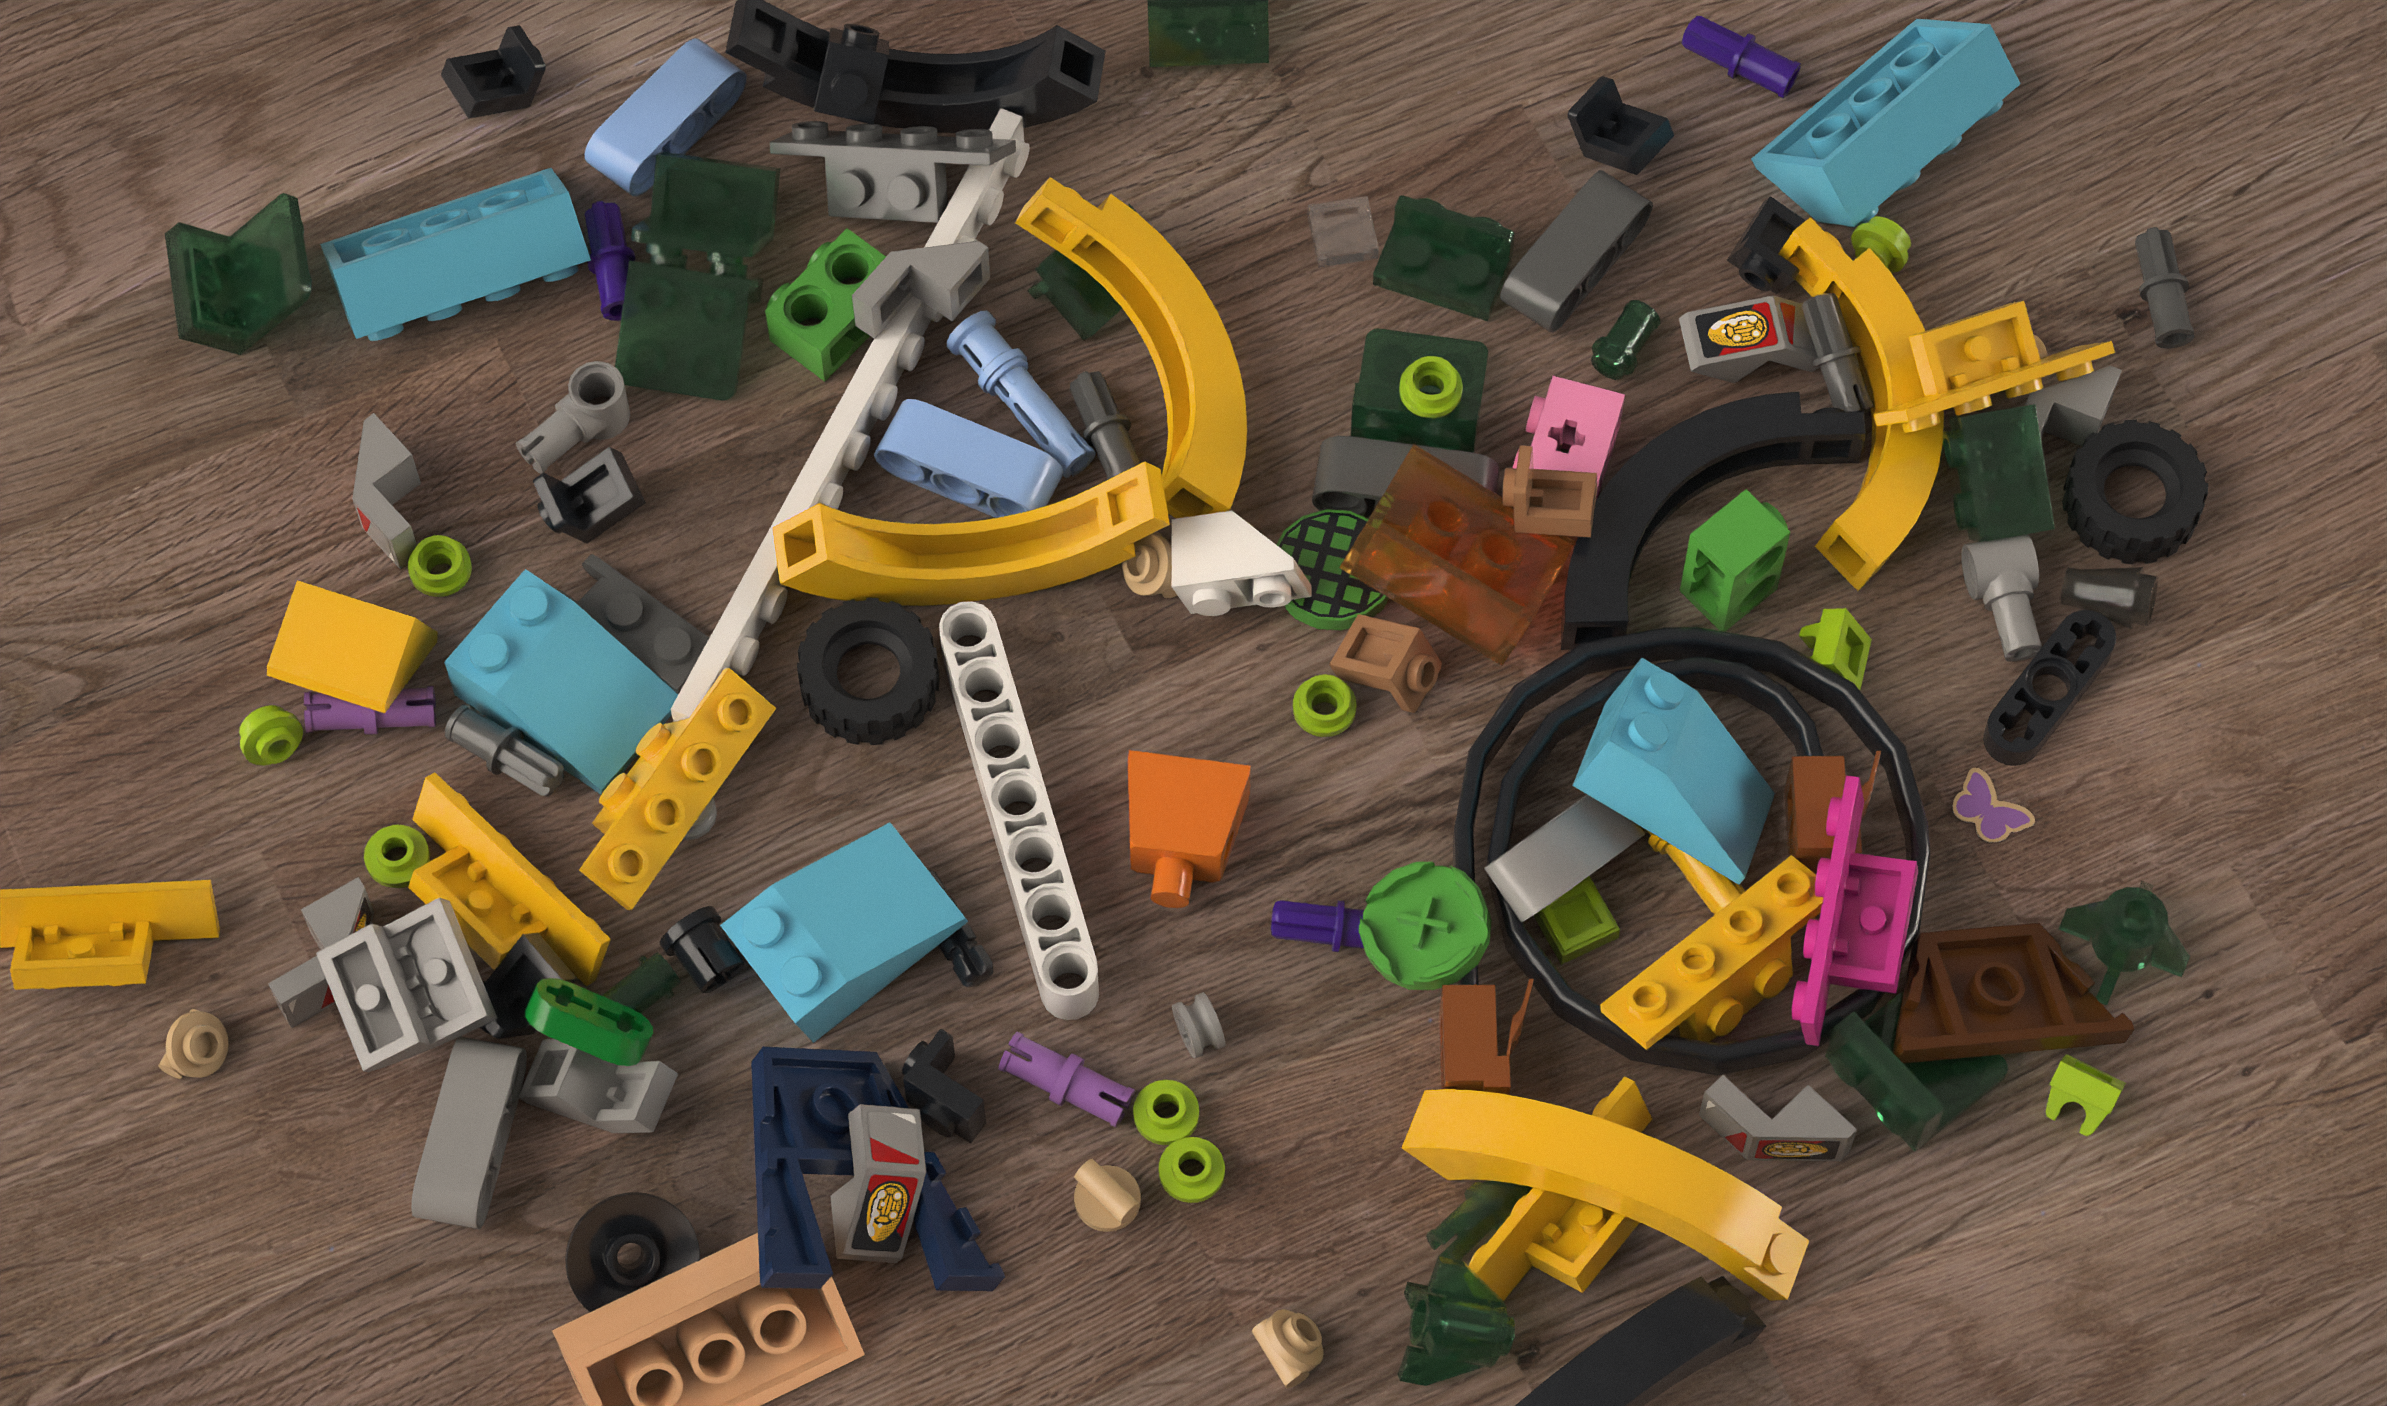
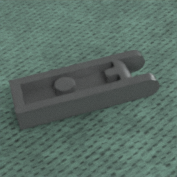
M590 554L582 563V566L591 577L597 580L591 589L578 602L565 592L558 591L578 604L679 694L709 637L599 557Z

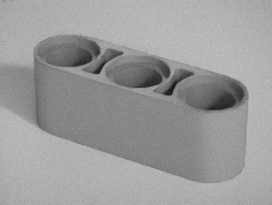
M1586 795L1488 864L1484 869L1520 922H1523L1568 892L1643 837L1645 833L1638 824L1591 796Z
M462 1036L456 1039L450 1054L413 1188L411 1206L413 1217L478 1230L482 1228L489 1211L518 1105V1096L524 1082L527 1060L524 1048Z

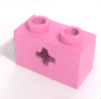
M1552 376L1546 398L1534 397L1526 425V432L1535 434L1531 444L1533 446L1534 469L1597 473V500L1620 428L1625 394ZM1519 449L1515 457L1513 468H1517ZM1561 449L1569 450L1568 454L1561 452Z

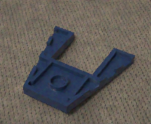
M763 1046L751 1061L761 1288L821 1289L833 1275L803 1174L854 1176L848 1114L860 1104L898 1108L909 1107L877 1052ZM924 1152L926 1175L913 1220L936 1291H993L1005 1278L1004 1272L999 1263L989 1265L977 1245L975 1239L981 1232L967 1207L958 1208L957 1210L941 1182V1179L946 1175V1171L935 1152Z

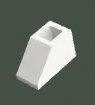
M1232 510L1172 519V588L1190 614L1198 613L1204 616H1218L1227 613L1230 608L1251 605L1281 607L1287 605L1293 599L1312 597L1311 584L1294 558Z

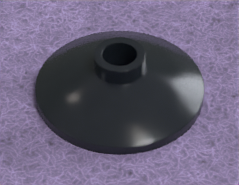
M641 1192L617 1194L594 1205L575 1225L566 1248V1275L578 1301L589 1312H592L699 1261V1242L687 1217L669 1201L653 1194ZM627 1243H635L641 1247L639 1258L631 1264L620 1263L617 1258L620 1248Z

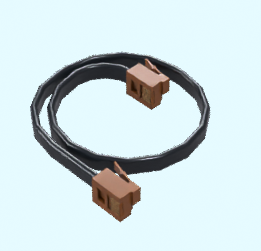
M1663 627L1583 642L1514 685L1469 749L1454 825L1453 867L1464 871L1475 883L1474 827L1484 773L1524 714L1587 674L1634 666L1641 658L1649 662L1672 660L1654 665L1673 674L1680 681L1694 689L1736 695L1769 714L1794 744L1797 756H1792L1784 787L1788 857L1792 855L1816 874L1820 858L1831 859L1835 837L1827 836V815L1831 798H1842L1846 779L1844 756H1824L1815 722L1785 686L1759 671L1772 673L1838 711L1875 757L1869 781L1861 786L1864 798L1861 820L1867 813L1878 763L1885 769L1905 837L1906 860L1917 861L1918 866L1917 881L1901 967L1911 953L1912 947L1919 936L1931 853L1928 821L1906 746L1853 682L1781 641L1700 627ZM1633 668L1615 671L1553 710L1544 718L1501 781L1487 865L1509 850L1518 799L1556 744L1599 717L1606 701ZM1861 826L1859 827L1855 853L1862 854ZM1487 874L1505 948L1529 981L1521 1009L1512 1016L1506 1056H1498L1495 985H1479L1478 965L1459 980L1457 985H1442L1439 1010L1441 1089L1510 1094V1055L1519 1043L1533 986L1556 1016L1631 1061L1716 1076L1803 1059L1870 1015L1885 992L1859 988L1825 1011L1819 1046L1806 1044L1802 1028L1800 1027L1798 1029L1721 1044L1667 1034L1646 1050L1601 1013L1600 1005L1571 989L1525 929L1524 922H1520Z

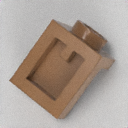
M1358 614L1329 666L1341 680L1390 691L1403 711L1415 713L1426 694L1434 687L1442 663L1420 628Z

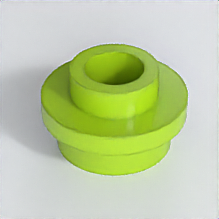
M1880 216L1872 217L1868 223L1858 225L1851 235V243L1857 258L1870 248L1891 273L1901 271L1908 262L1909 256L1907 251L1911 247L1910 237L1901 226L1890 219Z
M1437 356L1422 357L1409 365L1401 376L1399 386L1400 397L1406 408L1412 413L1426 418H1437L1452 412L1459 404L1463 390L1462 379L1458 371L1447 360ZM1432 385L1439 388L1441 393L1429 395L1421 392L1420 389Z
M443 535L430 536L422 540L412 551L408 560V573L412 584L423 594L432 597H445L458 592L468 582L472 571V563L467 549L457 540ZM438 564H448L451 566V569L445 573L436 575L430 573L431 569Z
M1327 674L1314 676L1301 684L1294 695V718L1304 731L1314 736L1332 737L1348 729L1355 718L1356 697L1350 686L1338 677ZM1327 702L1332 704L1336 710L1332 714L1322 715L1316 713L1313 708L1318 703Z
M268 705L260 707L251 712L240 726V749L246 759L255 765L264 766L283 762L299 746L303 738V727L293 713L285 711L279 706Z
M391 825L380 829L369 839L364 851V862L370 876L379 884L392 888L408 887L413 871L430 861V851L425 838L419 831L406 825ZM404 847L407 849L406 855L400 860L390 861L385 858L386 853L393 848Z
M1159 1080L1150 1083L1140 1091L1134 1102L1133 1118L1136 1128L1144 1138L1155 1144L1170 1145L1176 1140L1189 1137L1194 1132L1199 1121V1104L1195 1094L1186 1085L1174 1080ZM1162 1102H1171L1179 1110L1171 1118H1161L1154 1112V1109Z
M1198 1137L1181 1138L1171 1143L1161 1155L1159 1161L1160 1182L1165 1191L1179 1201L1186 1203L1205 1201L1215 1195L1223 1184L1225 1177L1223 1156L1214 1144ZM1195 1159L1203 1164L1204 1170L1196 1176H1187L1181 1172L1179 1167L1184 1161Z

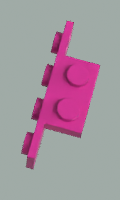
M1846 775L1842 798L1832 797L1829 804L1826 833L1827 836L1835 838L1831 859L1821 857L1816 873L1815 896L1823 897L1819 920L1809 919L1805 932L1803 955L1804 958L1812 959L1808 982L1797 981L1793 995L1792 1020L1800 1021L1805 1043L1819 1046L1830 984L1896 994L1918 875L1917 861L1855 853L1864 798L1860 778Z

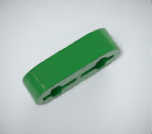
M546 978L540 980L525 1010L527 1021L537 1031L619 1066L637 1065L642 1060L653 1035V1026L641 1013L562 979Z

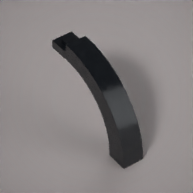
M737 0L725 53L764 72V88L814 108L829 31L805 22L764 0ZM1058 25L1019 44L982 52L933 54L889 49L888 62L873 124L903 129L928 126L937 128V133H957L970 129L989 130L1001 108L1022 116L1023 128L1055 121L1077 113L1097 102L1106 50Z
M1799 391L1765 394L1732 401L1705 410L1676 424L1650 441L1623 465L1597 498L1591 537H1577L1569 564L1561 617V650H1572L1583 642L1626 635L1629 622L1628 586L1633 570L1642 551L1654 533L1683 504L1702 491L1726 479L1750 471L1789 465L1859 463L1866 436L1864 412H1845L1840 408L1830 407L1816 410L1813 413H1801Z
M1700 1276L1658 1299L1608 1332L1556 1371L1515 1406H1644L1699 1369L1751 1344L1767 1326L1751 1309V1305L1745 1295L1732 1287L1724 1276L1708 1283Z

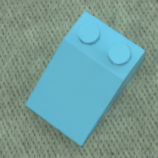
M526 569L444 662L455 696L473 706L477 711L505 729L515 727L521 730L526 742L562 763L565 771L601 795L611 781L623 773L638 756L635 750L643 736L658 723L663 725L671 717V707L678 696L670 686L578 604Z
M1644 658L1639 660L1606 701L1572 785L1738 885L1746 877L1775 795L1774 791L1699 692L1680 681L1673 674L1660 669Z
M889 822L772 884L720 926L794 1023L814 1043L965 925L968 920Z

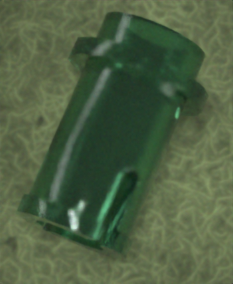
M1630 300L1623 308L1622 314L1607 336L1599 337L1592 346L1593 356L1591 357L1594 368L1603 376L1613 380H1619L1624 375L1632 374L1638 365L1636 356L1652 332L1661 323L1658 313L1644 302Z
M658 952L648 959L641 955L637 959L639 966L601 996L632 1008L641 1014L663 996L668 1000L673 998L675 995L672 989L679 985L681 981L673 968Z

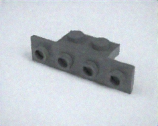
M805 121L793 124L792 132L771 141L770 154L825 157L828 214L831 217L938 223L948 205L945 163L992 165L1015 153L1016 141L993 139L992 131L986 129L963 130L957 132L956 137L937 136V128L928 126L905 128L900 131L901 134H887L882 132V126L878 124H857L846 127V131H828V123Z

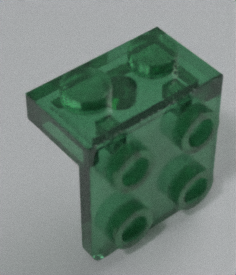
M1147 0L1150 67L1269 63L1268 0Z
M660 152L656 155L651 215L632 227L631 240L646 243V252L654 255L678 257L683 255V249L707 252L706 260L712 263L742 265L744 257L754 256L773 241L781 168Z
M286 193L280 194L231 236L178 222L165 233L179 339L241 355L302 306L310 297L312 279L309 273L304 242V225L301 221L299 202L295 196Z
M651 250L650 260L629 261L615 367L623 376L624 385L721 401L731 399L737 391L749 304L760 302L764 278L748 276V264L711 259L710 269L687 266V254L663 250Z
M1379 328L1369 331L1365 340L1359 383H1355L1352 402L1351 436L1474 453L1488 360L1487 347L1481 342ZM1426 356H1437L1447 360L1458 371L1463 384L1462 397L1457 407L1447 415L1437 418H1426L1412 413L1403 404L1399 393L1400 379L1405 369L1416 360ZM1432 385L1420 389L1421 392L1429 395L1441 393L1439 388Z
M1903 990L1864 1022L1855 1012H1852L1833 1029L1825 1057L1830 1061L1837 1075L1846 1084L1854 1087L1875 1109L1882 1123L1892 1133L1900 1136L1915 1152L2002 1082L2007 1074L2008 1064L2001 1055L1902 1063L1893 1054V1047L1903 999Z

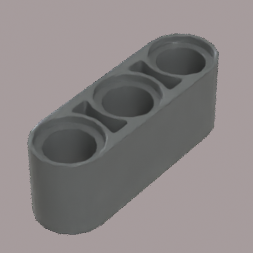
M1599 170L1586 182L1511 271L1501 290V301L1547 331L1554 333L1567 321L1636 239L1648 221L1652 212L1653 202L1605 171Z
M1334 436L1325 439L1320 446L1312 503L1319 511L1325 509L1351 511L1373 522L1461 534H1478L1489 530L1492 525L1500 469L1493 459L1472 452L1352 436Z

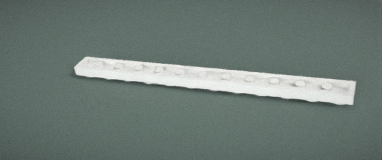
M1002 108L1000 109L989 130L992 131L993 139L1015 140L1016 152L992 165H969L925 247L977 241L976 237L983 224H993L1002 206L1004 197L1002 189L1009 176L1017 178L1020 175L1028 158L1030 146L1024 142L1022 116ZM912 296L871 343L672 705L671 714L673 722L688 719L724 669L730 668L737 675L745 676L752 668L759 651V641L757 639L766 622L774 624L783 611L788 594L786 586L780 584L772 528L818 503L838 510L843 496V487L841 485L850 469L857 471L863 464L870 447L871 438L868 435L876 420L884 421L891 413L898 393L896 384L904 369L912 371L917 365L924 348L925 339L923 334L930 321L939 322L943 317L942 314L915 296Z

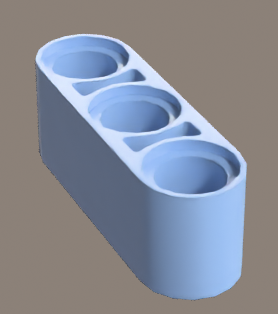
M694 38L689 40L595 131L585 150L586 162L630 195L639 196L645 193L732 108L744 90L747 75L743 70L700 39Z
M906 399L901 403L874 453L876 461L892 475L995 518L1047 506L1064 473L1059 462L1048 453L916 399Z

